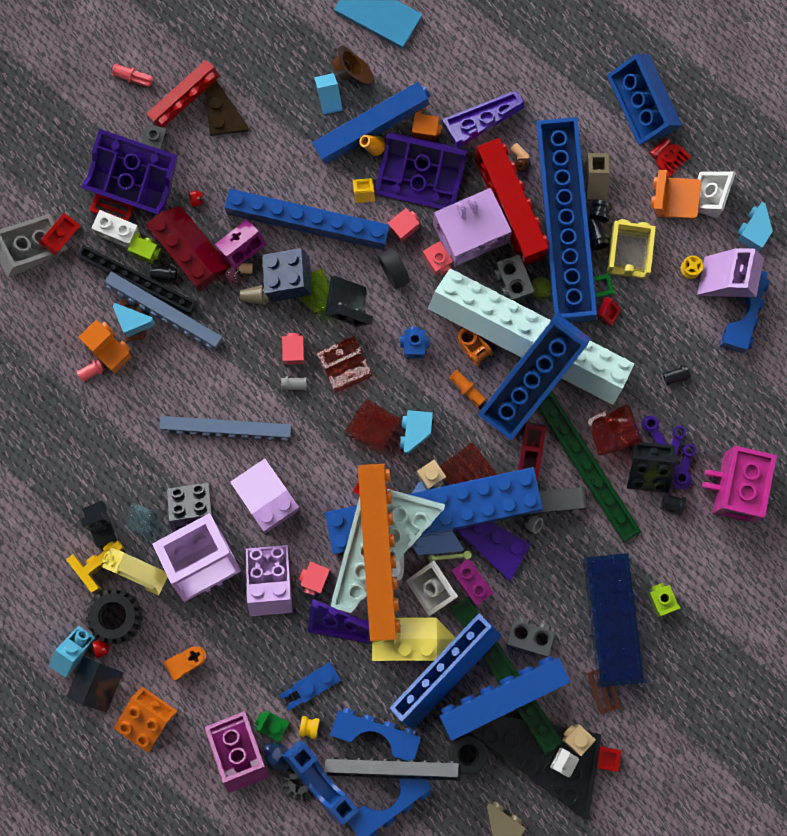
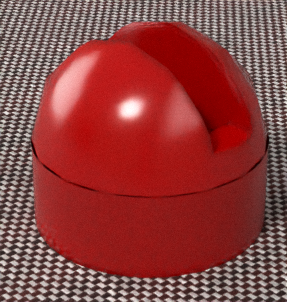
M197 190L189 191L191 207H198L203 204L204 199H199V197L204 196L202 192Z
M99 640L93 642L96 658L104 657L109 651L108 643Z

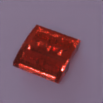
M354 336L317 353L335 393L373 376Z
M627 404L611 413L603 411L588 420L599 455L613 453L642 441L631 407Z
M473 442L439 466L450 485L498 475Z

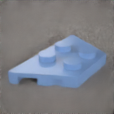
M421 481L412 493L426 490ZM453 531L420 537L412 545L418 556L462 552L464 550Z

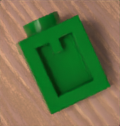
M268 710L264 714L260 712L255 721V724L258 725L256 728L258 732H262L278 742L282 739L290 723Z

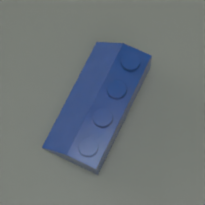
M636 54L607 74L638 145L668 135L682 126L650 55Z

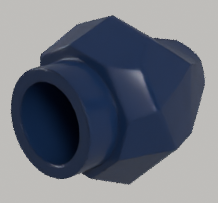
M278 743L266 744L263 751L268 766L273 770L285 772L290 766L282 755L289 749L285 745Z

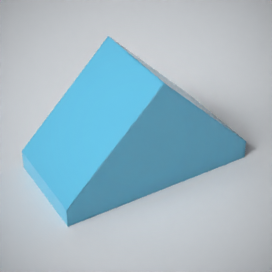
M334 73L314 77L323 115L343 111L338 83Z
M117 303L113 304L114 311L126 337L154 327L156 322L153 317Z

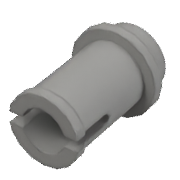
M286 376V378H281V390H286V392L288 390L306 391V377L288 378Z

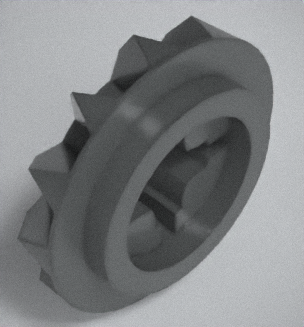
M290 767L282 779V787L286 795L294 800L307 799L312 793L306 786H301L298 792H296V784L290 781V779L294 780L299 777Z

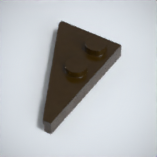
M216 80L205 90L210 136L249 132L247 124Z

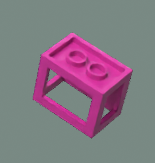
M734 446L724 453L720 472L705 470L704 475L707 477L719 479L718 485L710 482L702 483V488L716 491L712 514L755 523L765 518L777 455ZM728 511H732V512H736V513H740V514H745V515H749V516L738 515V514L730 513V512H728Z

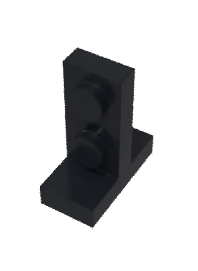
M103 501L82 508L85 517L80 519L83 528L91 532L97 548L118 540Z

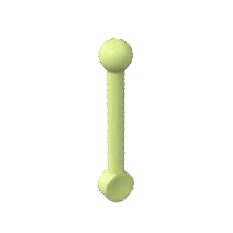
M465 551L463 554L442 556L431 554L428 556V561L431 563L432 561L445 559H470L472 554L470 551Z

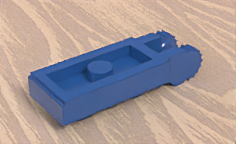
M329 662L293 684V687L279 696L281 699L287 698L297 690L301 698L288 704L287 709L290 711L302 702L306 703L338 683L341 679Z

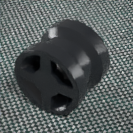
M593 200V211L590 212V219H599L603 223L609 222V211L612 210L613 205L605 200Z

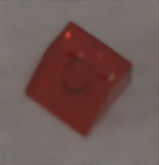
M366 399L354 415L345 433L352 439L382 455L402 419Z

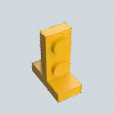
M119 541L108 543L103 548L104 552L98 556L95 554L86 561V566L74 554L66 559L91 593L96 594L102 589L92 575L102 568L106 552L110 551L111 548L121 552L125 550Z

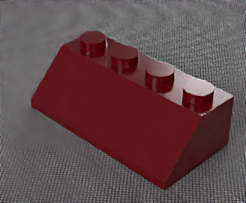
M181 206L163 211L145 224L148 231L198 292L231 268Z

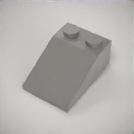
M50 214L0 229V264L7 277L22 273L55 256L39 244L43 236L55 224ZM66 244L58 252V254L68 250Z

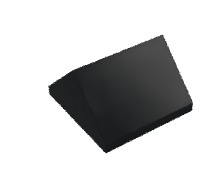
M83 656L66 697L82 705L107 712L123 672Z

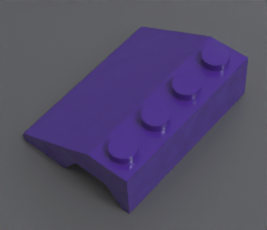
M99 129L92 150V163L89 173L81 188L155 214H160L165 211L170 196L178 155Z
M389 132L386 136L384 156L379 169L374 194L438 209L455 204L468 149Z

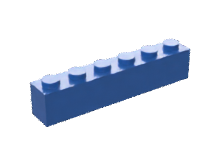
M478 614L390 707L392 712L402 723L414 730L500 639L502 634L481 614Z

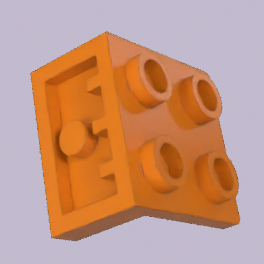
M142 686L129 700L114 729L146 752H149L177 710Z

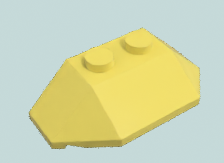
M396 618V620L400 619L401 633H397L396 640L372 641V661H434L455 639V636L437 618Z

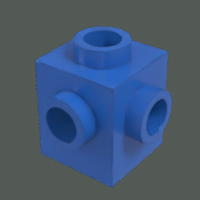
M420 327L405 329L404 336H400V348H404V358H425V349H429V336H425L426 330H421Z

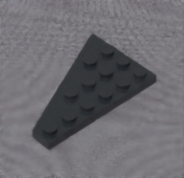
M501 716L470 732L580 817L589 819L602 734L588 732L596 740L582 756H579L564 742L547 754H544L522 719ZM552 725L560 738L563 739L565 737L563 733L568 728ZM559 748H563L579 758L570 777L550 768Z

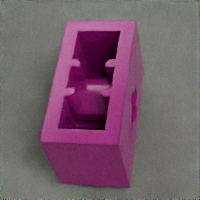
M245 220L215 244L222 257L234 269L267 245L260 232L248 220Z
M467 559L450 572L475 607L494 594L470 559Z

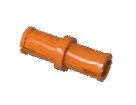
M458 369L448 378L461 390L460 393L462 395L465 394L477 408L487 399L474 387L475 384L472 381L469 382Z

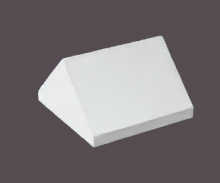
M734 172L699 173L698 179L702 183L699 213L716 219L720 216L735 177Z
M432 561L406 580L428 616H431L458 597L435 561Z

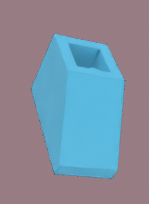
M761 202L758 208L756 206L752 208L748 214V217L751 219L747 224L744 222L737 232L740 234L737 241L751 249H756L758 252L773 232L766 204Z
M408 410L407 416H403L402 428L406 429L405 437L401 436L400 449H404L403 455H408L430 437L432 412Z
M78 626L54 651L49 667L67 678L77 667L96 638Z

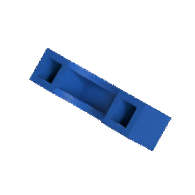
M761 271L757 297H743L746 302V314L742 320L727 324L724 328L719 347L739 353H744L751 349L754 337H751L759 323V318H756L758 310L761 311L764 304V299H762L763 291L766 292L770 280H767L768 272Z
M345 707L343 711L338 710L330 736L352 742L357 735L363 732H378L389 741L392 756L406 761L414 760L421 737L417 736L418 731L409 728L401 731L396 729L397 724L385 721L383 725L376 722L377 718L366 714L361 718L355 716L356 711Z
M298 741L282 755L336 824L344 825L359 811L349 797L327 776L320 766L318 758L305 742Z
M399 779L400 795L391 807L384 810H374L363 805L358 808L359 811L347 822L357 836H376L378 828L382 825L385 828L391 825L396 820L394 816L400 812L405 814L413 808L412 803L417 799L422 801L431 794L429 790L432 789V786L425 779Z

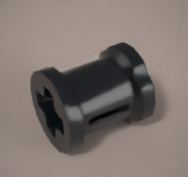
M666 491L660 509H668L677 512V515H681L686 504V498L670 495Z

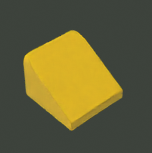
M373 178L353 180L355 203L375 202Z

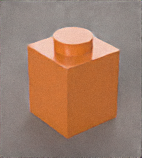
M415 113L411 137L435 142L436 136L440 137L442 124H438L439 117Z

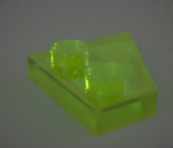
M323 268L310 272L312 295L300 297L315 314L325 312L329 284Z

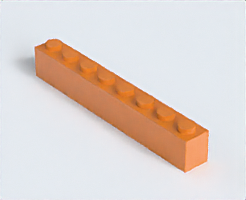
M385 463L359 465L358 479L370 641L396 640L397 633H401L400 619L396 620L395 611H399V599L394 598V590H398L397 577H393L392 570L396 568V556L391 555V547H395L394 534H390L389 525H393V513L388 512V504H392L391 491H387L386 482H390V470L385 469Z

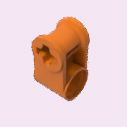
M466 328L460 330L457 336V343L476 367H479L480 363L488 356L494 355L490 346L479 335ZM466 333L471 335L472 341L464 342L461 335Z
M200 646L190 647L163 663L173 681H176L204 663L206 652ZM192 651L200 653V656H198L199 661L191 659L193 656Z

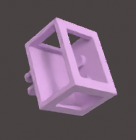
M491 188L434 212L433 226L441 243L453 260V267L509 243L512 231Z
M210 513L153 543L171 585L184 602L204 591H211V587L215 585L220 586L224 580L241 572L221 530Z

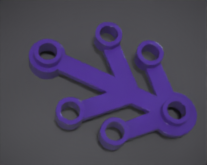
M646 416L641 423L642 429L647 433H651L656 444L667 445L658 429V419L654 416ZM652 420L654 427H649L647 421ZM676 426L672 431L671 445L675 446L676 456L681 439L686 434L683 426ZM676 429L682 430V436L676 434ZM693 444L684 446L682 450L684 456L680 467L676 462L671 484L677 489H685L691 484L692 477L688 469L691 458L696 453V447ZM687 447L692 448V454L686 452ZM679 475H683L685 477L684 482H680L678 480Z

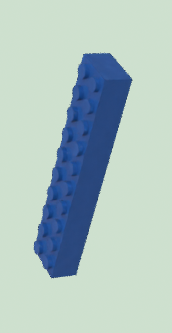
M578 118L539 120L536 123L545 228L549 241L548 261L553 314L558 313L570 323L596 321L597 310Z
M534 467L408 494L445 504L444 510L420 537L543 511ZM357 505L325 512L334 555L345 553Z

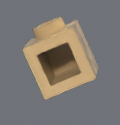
M435 460L419 469L416 473L427 490L442 487L444 485L443 481L446 479L445 474Z
M580 724L569 726L563 733L565 737L562 739L579 756H582L596 740Z

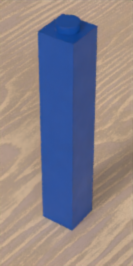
M416 82L312 143L323 163L327 164L359 146L360 138L363 135L376 136L430 105L428 98L431 95L426 86L421 87L420 83Z

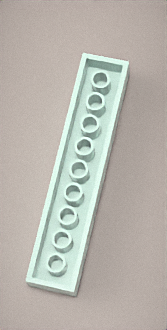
M452 269L448 270L435 290L428 306L429 310L521 358L550 322V319ZM589 341L587 347L563 375L562 379L614 405L634 363Z

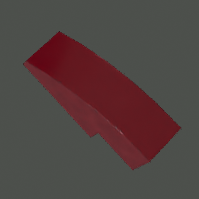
M526 422L517 470L534 467L536 480L538 481L546 425Z

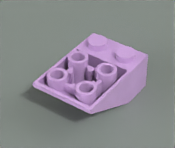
M732 249L706 256L697 295L757 297L764 258L756 249Z
M288 545L246 549L247 604L250 616L293 613Z

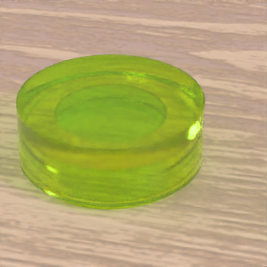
M543 277L535 278L531 283L535 291L533 296L539 299L547 297L551 290L550 282Z

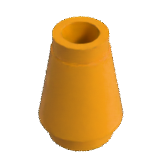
M363 135L360 138V145L371 155L378 156L384 153L386 143L381 136Z

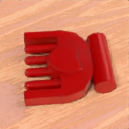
M666 137L649 152L653 158L657 157L656 164L660 170H667L669 178L672 176L671 173L674 174L675 171L668 164H671L678 170L679 167L674 162L679 166L683 164L677 159V156L684 163L691 158L681 146L671 144L670 140Z

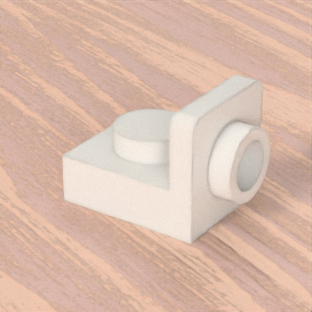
M559 748L550 768L570 777L579 758L567 750Z

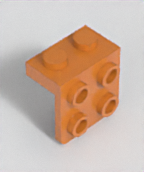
M659 170L658 177L654 178L653 184L654 189H656V195L652 196L651 208L654 209L656 217L696 219L699 210L701 181L699 179L669 178L667 170Z

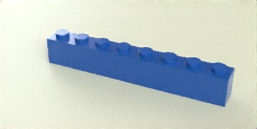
M230 188L224 207L227 215L384 251L389 235L388 224Z

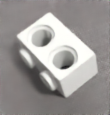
M99 210L91 228L95 235L126 248H129L135 233H141L137 225Z

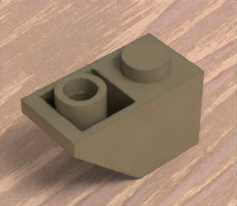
M588 153L585 161L586 200H607L609 153Z
M496 801L493 804L490 802L486 804L491 836H521L526 829L522 826L523 820L514 814L511 817L505 814L504 810L506 808Z

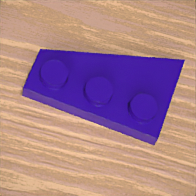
M312 599L308 632L368 644L371 643L368 621Z

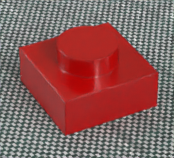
M605 297L597 311V316L605 324L613 326L622 309L612 298Z
M600 746L597 768L618 772L622 750Z

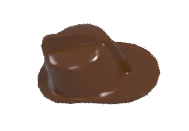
M341 46L338 48L337 56L330 63V67L337 76L344 81L356 79L363 84L372 83L374 75L368 64L347 47Z

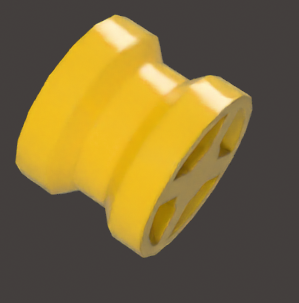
M689 256L682 263L680 271L685 278L694 279L702 272L703 262L697 256Z
M302 716L299 737L304 738L307 736L312 740H316L320 719L315 718L311 720L307 716Z

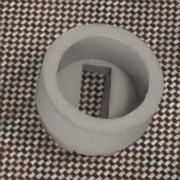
M536 515L528 516L529 520L525 522L526 528L535 534L538 533L542 528L543 519Z

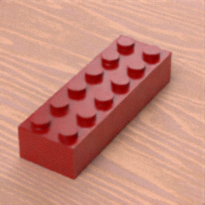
M500 138L477 146L475 162L487 189L491 188L512 231L509 240L515 254H520L524 267L545 258L549 241L545 234L542 235L540 220L538 216L534 217L532 202L530 198H526L523 192L525 191L524 184L521 179L518 180L515 174L517 169L513 161L510 162L508 158L509 151L505 143L502 144Z

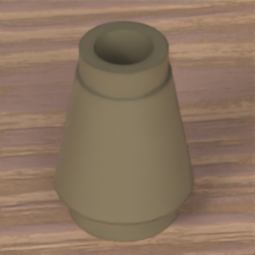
M264 284L240 290L241 302L261 305L271 302V299L264 294Z

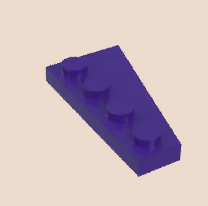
M515 90L443 118V126L456 147L459 148L525 108L524 101Z
M492 522L456 530L509 581H511L530 546L528 542Z

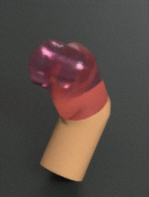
M242 263L236 269L231 266L225 272L226 282L235 283L237 280L236 276L240 273L253 274V263Z

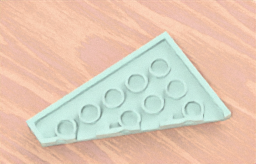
M387 489V491H391L392 504H388V512L393 513V525H389L390 534H394L395 547H391V555L396 556V562L444 510L445 504ZM360 497L331 602V607L349 613L367 596Z

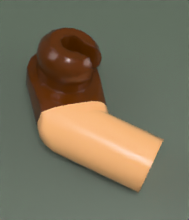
M515 143L510 150L517 156L516 169L519 172H525L529 167L530 156L518 143Z

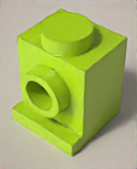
M136 232L128 252L133 257L153 264L155 260L160 258L162 249L158 248L154 240L147 237L142 239L140 233Z
M663 583L651 587L653 591L649 592L648 596L657 617L680 609L670 585L664 586ZM662 594L667 596V602L661 601Z

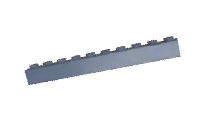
M110 272L105 279L104 287L108 291L115 292L118 297L125 298L130 304H135L142 311L149 312L152 317L161 319L164 324H169L173 329L179 330L185 336L193 338L195 342L202 343L207 349L215 351L222 341L221 335L115 273Z
M161 416L159 429L167 434L174 431L176 434L189 432V435L202 433V436L215 434L216 437L228 435L230 438L241 436L244 439H248L251 436L254 439L266 437L267 440L280 438V441H288V439H291L292 426L291 424Z

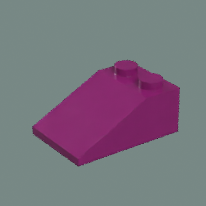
M245 711L205 726L223 784L228 793L269 777Z

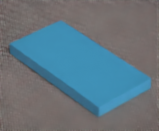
M339 0L334 8L335 13L402 49L422 18L421 13L397 0Z

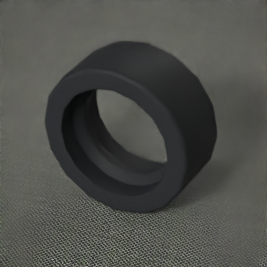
M393 248L378 255L379 263L394 289L397 290L410 283L407 270Z

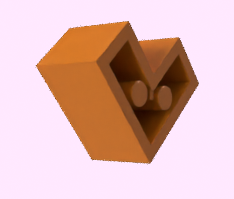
M95 320L78 338L115 374L132 357L129 353L131 349L125 342L121 341L119 343L114 338L116 334L105 322L101 324Z

